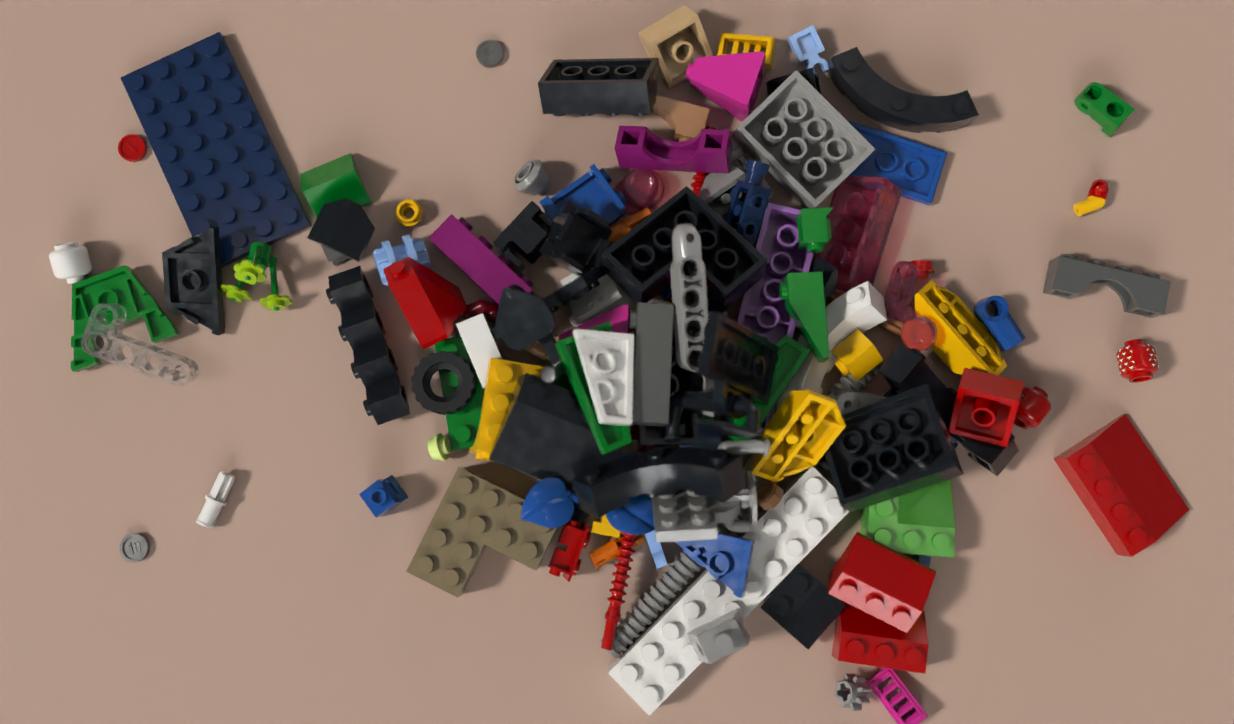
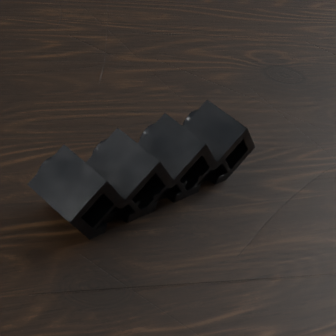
M361 266L329 276V288L326 289V294L332 305L336 304L341 313L342 325L338 326L342 340L344 342L348 341L353 350L354 362L351 363V369L355 378H361L365 386L367 399L363 400V405L367 415H373L377 425L409 415L408 397L404 386L400 384L397 374L399 370L392 349L389 348L384 336L386 331L380 313L377 312L372 300L374 296Z

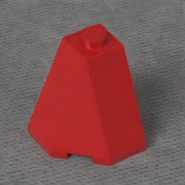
M410 257L394 262L384 268L388 285L422 349H426L449 338L454 330V321L458 315L463 316L468 308L459 287Z

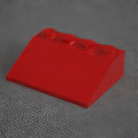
M1122 414L1054 458L1060 470L1117 555L1133 557L1156 542L1189 511V508L1126 414Z

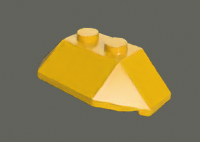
M931 280L914 295L916 331L953 373L963 375L964 368H969L999 376L1007 367L1006 361L1002 359L1000 349L991 333L955 293L938 286L936 282Z
M811 390L791 391L762 431L760 440L765 441L769 439L771 443L770 450L766 457L755 453L750 469L751 473L777 483L784 480L785 476L797 474L815 466L846 427L836 400Z

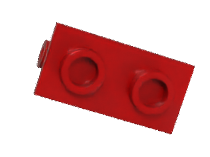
M572 519L563 525L558 539V543L567 546L566 550L555 547L548 565L550 567V574L560 577L561 572H563L562 576L569 582L572 575L575 576L579 571L581 559L578 558L582 548L585 549L588 546L591 532H588L590 529L588 525L582 522L580 528H578L579 522Z

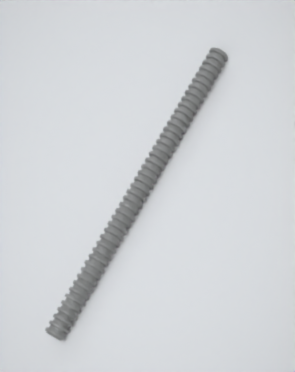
M883 361L858 381L849 373L845 377L842 376L840 378L841 382L834 384V390L844 389L861 392V388L865 389L867 387V382L871 383L873 381L872 376L879 374L878 370L884 364ZM830 389L828 394L830 395L834 390ZM752 474L756 489L763 482L770 481ZM741 507L740 514L735 520L747 519V508ZM723 523L717 524V532L730 535L731 531ZM681 552V557L674 559L675 564L668 566L669 570L667 573L663 572V577L655 580L657 582L656 585H651L649 587L651 590L643 593L645 597L643 599L639 598L637 605H632L631 608L633 610L625 613V619H620V624L616 628L612 650H607L612 656L620 658L622 656L621 652L628 650L627 645H632L634 643L633 639L640 637L639 632H644L646 630L645 626L652 623L651 619L658 617L657 612L659 610L663 611V606L670 604L669 599L677 596L675 594L677 590L681 591V586L689 583L687 581L688 578H693L695 576L693 573L701 570L700 565L686 553Z

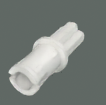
M223 471L218 474L209 495L206 494L204 497L206 501L196 519L197 524L213 529L222 507L227 505L225 500L235 480L232 474Z

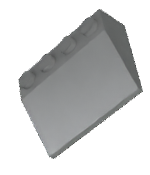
M797 70L736 127L733 135L758 162L770 165L768 172L804 209L817 208L875 150Z

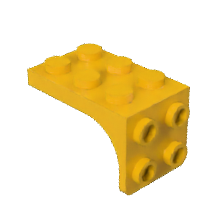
M496 358L489 359L479 428L475 442L469 449V453L476 454L475 459L492 461L488 458L519 377L528 373L541 379L540 373L543 366Z

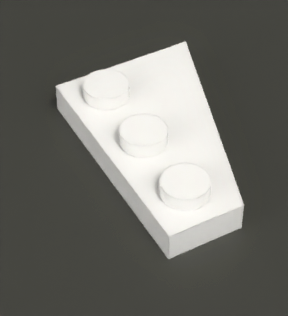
M575 329L573 335L599 424L631 425L634 334Z

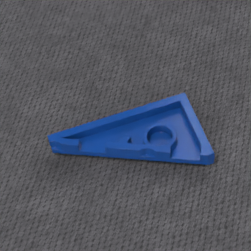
M717 532L718 539L676 541L684 549V553L697 564L705 567L716 580L722 581L733 591L736 597H744L754 547L753 540Z

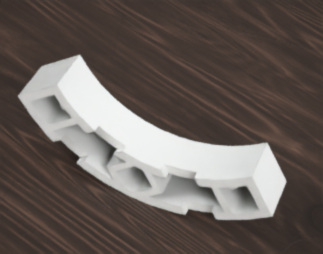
M868 281L842 294L825 308L829 359L825 363H819L811 351L777 401V410L791 391L811 390L822 394L823 389L820 386L824 375L831 371L834 363L837 361L831 350L857 329L863 334L872 327L887 320L884 297ZM801 334L797 342L811 350Z

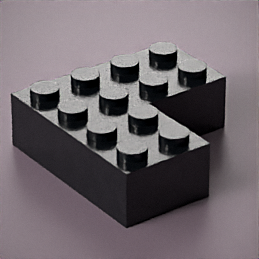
M687 186L602 253V268L605 273L637 304L638 302L648 303L671 284L670 268L673 262L672 233L674 228L679 224L690 223L701 237V253L706 271L707 296L722 311L764 277L768 262L767 258ZM688 261L683 265V272L686 276H689L692 272V265Z

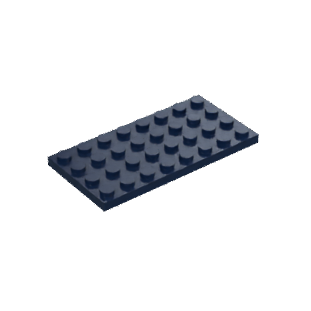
M220 32L120 77L192 237L205 232L208 228L219 227L221 268L249 255L252 243L262 242L271 245L311 226L225 38Z

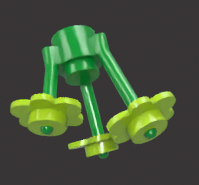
M262 242L252 243L246 259L242 260L241 263L234 264V276L238 279L236 286L221 285L227 298L236 302H242L244 299L252 301L253 297L247 291L241 290L244 282L251 285L256 284V282H264L267 276L263 271L270 267L272 294L260 299L261 306L268 308L270 311H280L285 309V306L293 303L288 295L280 296L278 294L276 272L278 258L272 256L273 248L270 245Z

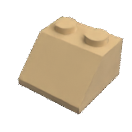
M685 5L638 32L647 56L649 58H659L658 73L669 89L686 80V71L689 63H695L698 57L713 56L698 14Z

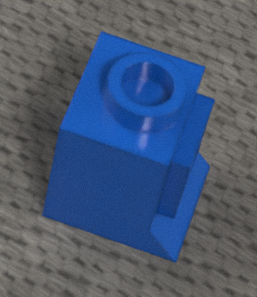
M393 475L386 479L377 480L359 494L375 517L384 516L408 498Z

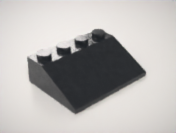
M525 373L517 381L488 459L541 480L550 477L558 478L564 483L565 489L575 492L572 481L574 478L583 474V471L587 468L597 467L617 460L624 446L602 455L576 393L553 383H545L542 379Z
M928 384L842 415L846 427L825 452L840 506L850 512L964 474Z

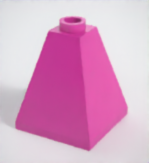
M758 51L698 57L695 63H689L686 79L690 80L692 88L743 122L753 112L765 76V53Z

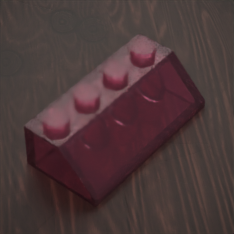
M848 176L835 189L830 207L834 208L826 216V218H830L831 239L824 246L825 251L814 253L811 266L816 258L822 257L838 269L836 289L847 292L867 281L873 286L902 190L884 177Z

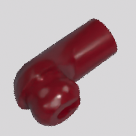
M478 300L467 304L468 308L462 316L466 320L483 313L487 314L489 322H496L499 304Z

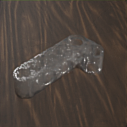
M115 302L104 303L93 308L81 341L82 348L87 354L176 386L187 384L197 378L199 368L192 359L122 334L127 320V312L121 304ZM107 309H110L114 315L111 323L105 318V311ZM98 335L104 340V347L102 349L95 342ZM125 345L129 346L132 351L130 359L126 358L123 354ZM152 355L159 359L158 369L152 367L150 363ZM183 367L182 371L186 373V376L181 377L182 372L176 370V368Z

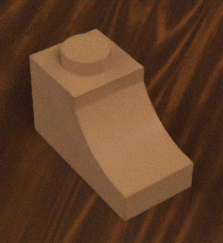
M656 95V102L653 106V114L663 118L673 129L674 141H687L695 138L701 129H705L710 111L709 108Z

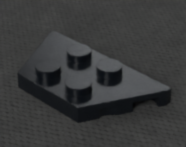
M212 227L162 252L165 304L167 309L176 314L184 315L187 320L194 324L200 323L211 329V333L214 335L225 334L223 291L221 288L219 227Z

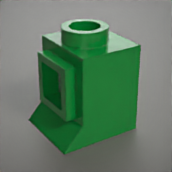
M834 207L800 210V214H797L799 249H807L809 253L825 251L824 246L831 239L830 218H826V216Z

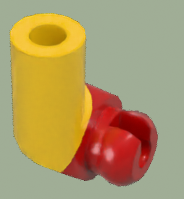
M1095 180L1089 189L1087 199L1073 205L1074 212L1078 217L1101 209L1105 205L1109 192L1108 183L1105 180Z

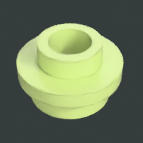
M441 433L435 434L433 438L428 440V450L433 460L446 461L452 452L450 440Z

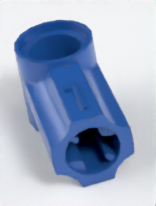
M993 295L979 300L975 304L974 315L980 322L985 324L1002 351L1016 346L1025 339V336L1008 312V304L1003 297ZM988 303H991L995 308L994 316L987 312Z

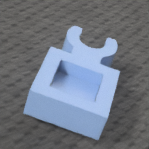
M814 25L787 38L798 64L806 60V69L819 65L823 73L829 70L827 61L818 55L825 49Z
M655 530L645 534L656 568L667 566L660 542L656 543Z

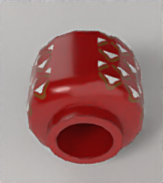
M1141 339L1125 342V347L1119 349L1116 353L1120 375L1123 378L1129 379L1131 383L1151 380L1153 374L1159 370L1154 346L1143 343Z

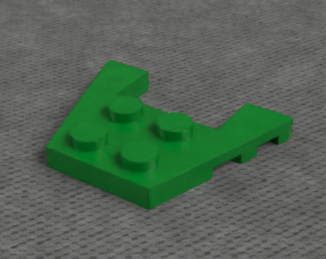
M123 265L72 284L71 319L74 320V336H71V347H74V361H71V370L73 372H79L101 364L93 336L144 318L153 343H159L180 335L179 330L130 267Z

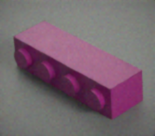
M451 214L428 238L433 245L495 303L499 304L502 290L510 285H519L526 292L534 294L530 288L533 283L523 273L517 276L510 269L513 264L502 254L497 257L491 251L493 248L491 243L482 235L477 238L470 231L473 227L463 217L457 220Z

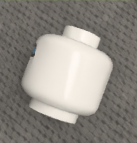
M77 241L55 245L54 250L49 253L54 276L58 279H66L68 284L85 280L84 275L90 273L93 269L88 249L85 246L78 245Z

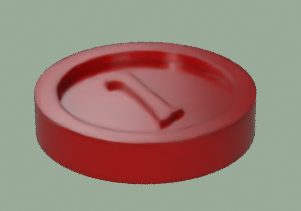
M126 135L118 144V152L126 161L138 162L145 157L147 144L138 135Z

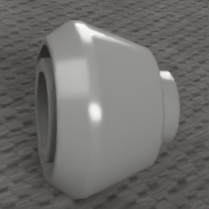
M530 160L516 174L514 179L515 188L518 192L531 196L541 195L550 185L548 181L549 174L540 160Z

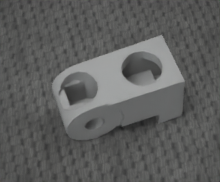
M836 389L829 395V398L836 400L842 415L887 399V397L878 394Z

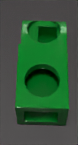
M1096 82L1088 84L1074 100L1076 107L1103 127L1101 131L1109 137L1135 110L1121 98Z

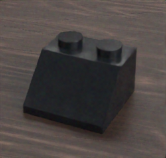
M798 564L760 608L809 650L846 606L838 598L828 594V589Z

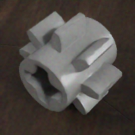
M844 674L845 681H836L835 696L841 702V708L861 711L862 704H870L869 699L872 689L865 682L864 676Z

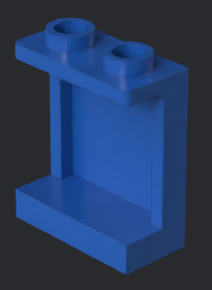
M595 164L590 166L589 172L552 198L546 196L539 201L543 210L552 221L563 202L569 201L580 209L588 208L607 220L610 225L627 214L625 205L628 204L619 190L613 191L609 185L612 180L602 167L598 170Z

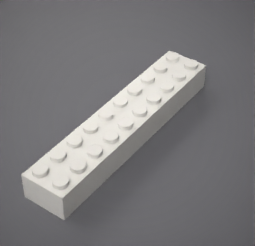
M813 466L803 470L783 490L782 500L775 508L763 510L757 516V525L754 532L741 533L738 536L754 541L743 598L736 597L729 587L722 581L716 580L705 569L640 637L628 647V650L624 651L621 654L622 656L617 658L608 667V674L649 716L702 663L687 633L735 609L738 610L742 620H744L849 513L848 510L840 506L836 489Z

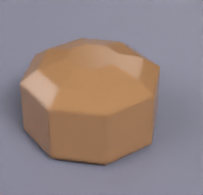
M773 481L763 482L756 489L757 503L765 511L773 509L782 500L784 491Z

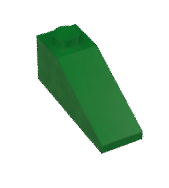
M787 273L784 282H780V299L785 300L788 313L817 361L825 363L829 359L823 273Z

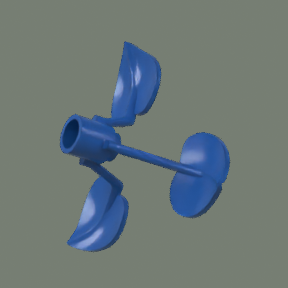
M558 478L542 479L527 494L521 510V520L547 528L561 527L573 515L574 504L572 500L578 503L576 493L573 491L566 492L564 483ZM645 494L629 498L630 504L606 514L609 523L618 531L626 534L642 535L655 530L652 500L645 496Z

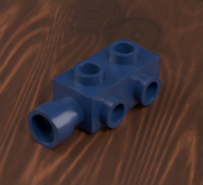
M748 159L745 170H747L745 180H737L736 186L731 190L730 207L723 219L729 225L731 220L734 219L731 227L750 244L754 245L760 232L765 209L769 204L771 190L761 187L763 177L767 176L770 165Z

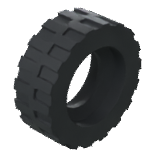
M438 351L439 353L428 354V357L422 358L419 361L420 363L415 367L414 375L411 378V382H413V387L411 388L412 392L415 393V399L422 407L433 413L451 415L457 411H462L467 404L471 403V399L476 393L477 379H475L474 369L464 358L453 352ZM442 369L453 371L458 378L457 390L448 397L437 396L431 389L430 382L432 376Z

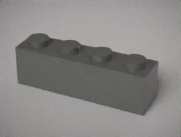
M638 302L636 311L630 312V328L635 329L631 425L667 426L669 424L674 305Z

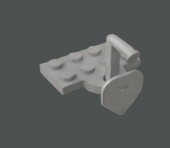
M769 439L765 441H725L719 444L717 450L722 449L734 455L759 453L766 457L771 443ZM751 470L745 472L746 488L726 502L707 496L694 495V490L680 489L674 495L652 497L656 543L718 539V523H723L732 532H754L757 525V494ZM741 507L747 508L748 519L735 520L740 514Z

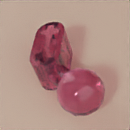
M900 261L894 265L884 295L886 316L892 320L899 319L901 322V338L904 345L909 349L915 348L919 351H924L935 344L937 340V327L929 317L916 315L910 307L918 270L913 263ZM901 279H903L904 284L900 291L898 302H896L895 298L900 287Z

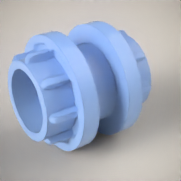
M407 234L401 236V245L391 247L389 240L381 242L382 248L374 250L373 257L382 285L388 286L383 269L407 257L414 259L431 270L429 256L422 239H411L410 235Z

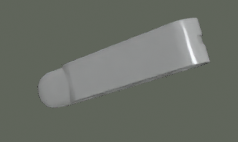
M685 223L677 225L672 233L673 262L671 263L670 274L672 305H674L675 352L677 364L682 369L698 372V359L692 366L688 359L692 351H696L698 358L702 352L704 327L708 320L706 271L702 260L701 237L692 224ZM686 261L692 265V272L689 276H686L683 272V265ZM688 291H691L694 295V302L690 306L685 303V295ZM690 321H693L696 325V331L692 336H689L687 333V325Z

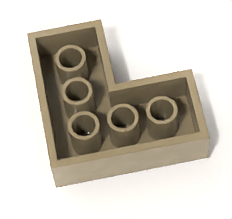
M458 467L406 572L458 598L463 595L486 547L536 571L559 527L547 528L521 520L524 497L464 467Z

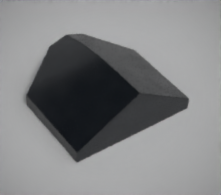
M344 198L323 205L307 238L359 262L374 233L375 227L361 205Z

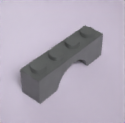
M1061 254L1049 261L1043 293L1072 299L1081 295L1089 284H1102L1117 293L1122 301L1124 312L1153 318L1165 314L1171 281L1160 279L1161 276L1154 273H1143L1141 275L1132 273L1133 269L1128 267L1110 268L1106 267L1102 261L1089 260L1084 262L1078 260V257L1075 255Z

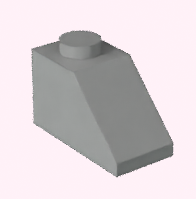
M730 163L729 174L710 173L706 176L698 197L722 217L729 210L731 190L736 186L737 180L744 181L746 175L742 170Z

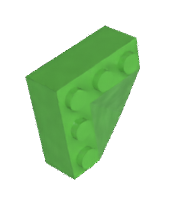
M951 479L863 508L860 533L899 553L954 557L955 521Z

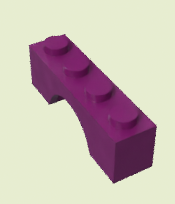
M620 125L614 147L620 168L729 174L733 151L730 130L701 129L700 133L691 140L669 141L656 136L644 126Z

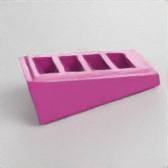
M882 668L865 681L896 724H919L927 718L926 712L893 669ZM891 677L893 681L879 690L877 686ZM898 687L900 691L887 700L885 696ZM904 698L907 699L906 703L894 710V705ZM912 708L914 709V711H912L909 715L901 719V716H903Z

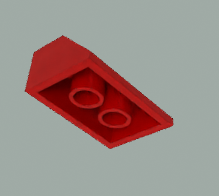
M857 532L829 574L828 594L908 633L923 611L936 576V571Z
M840 600L846 607L836 617L832 656L837 661L926 674L929 641L925 611H922L908 633Z

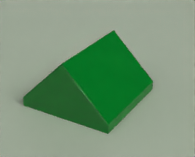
M351 153L300 174L302 192L316 217H318L324 204L344 198L362 207L372 204Z

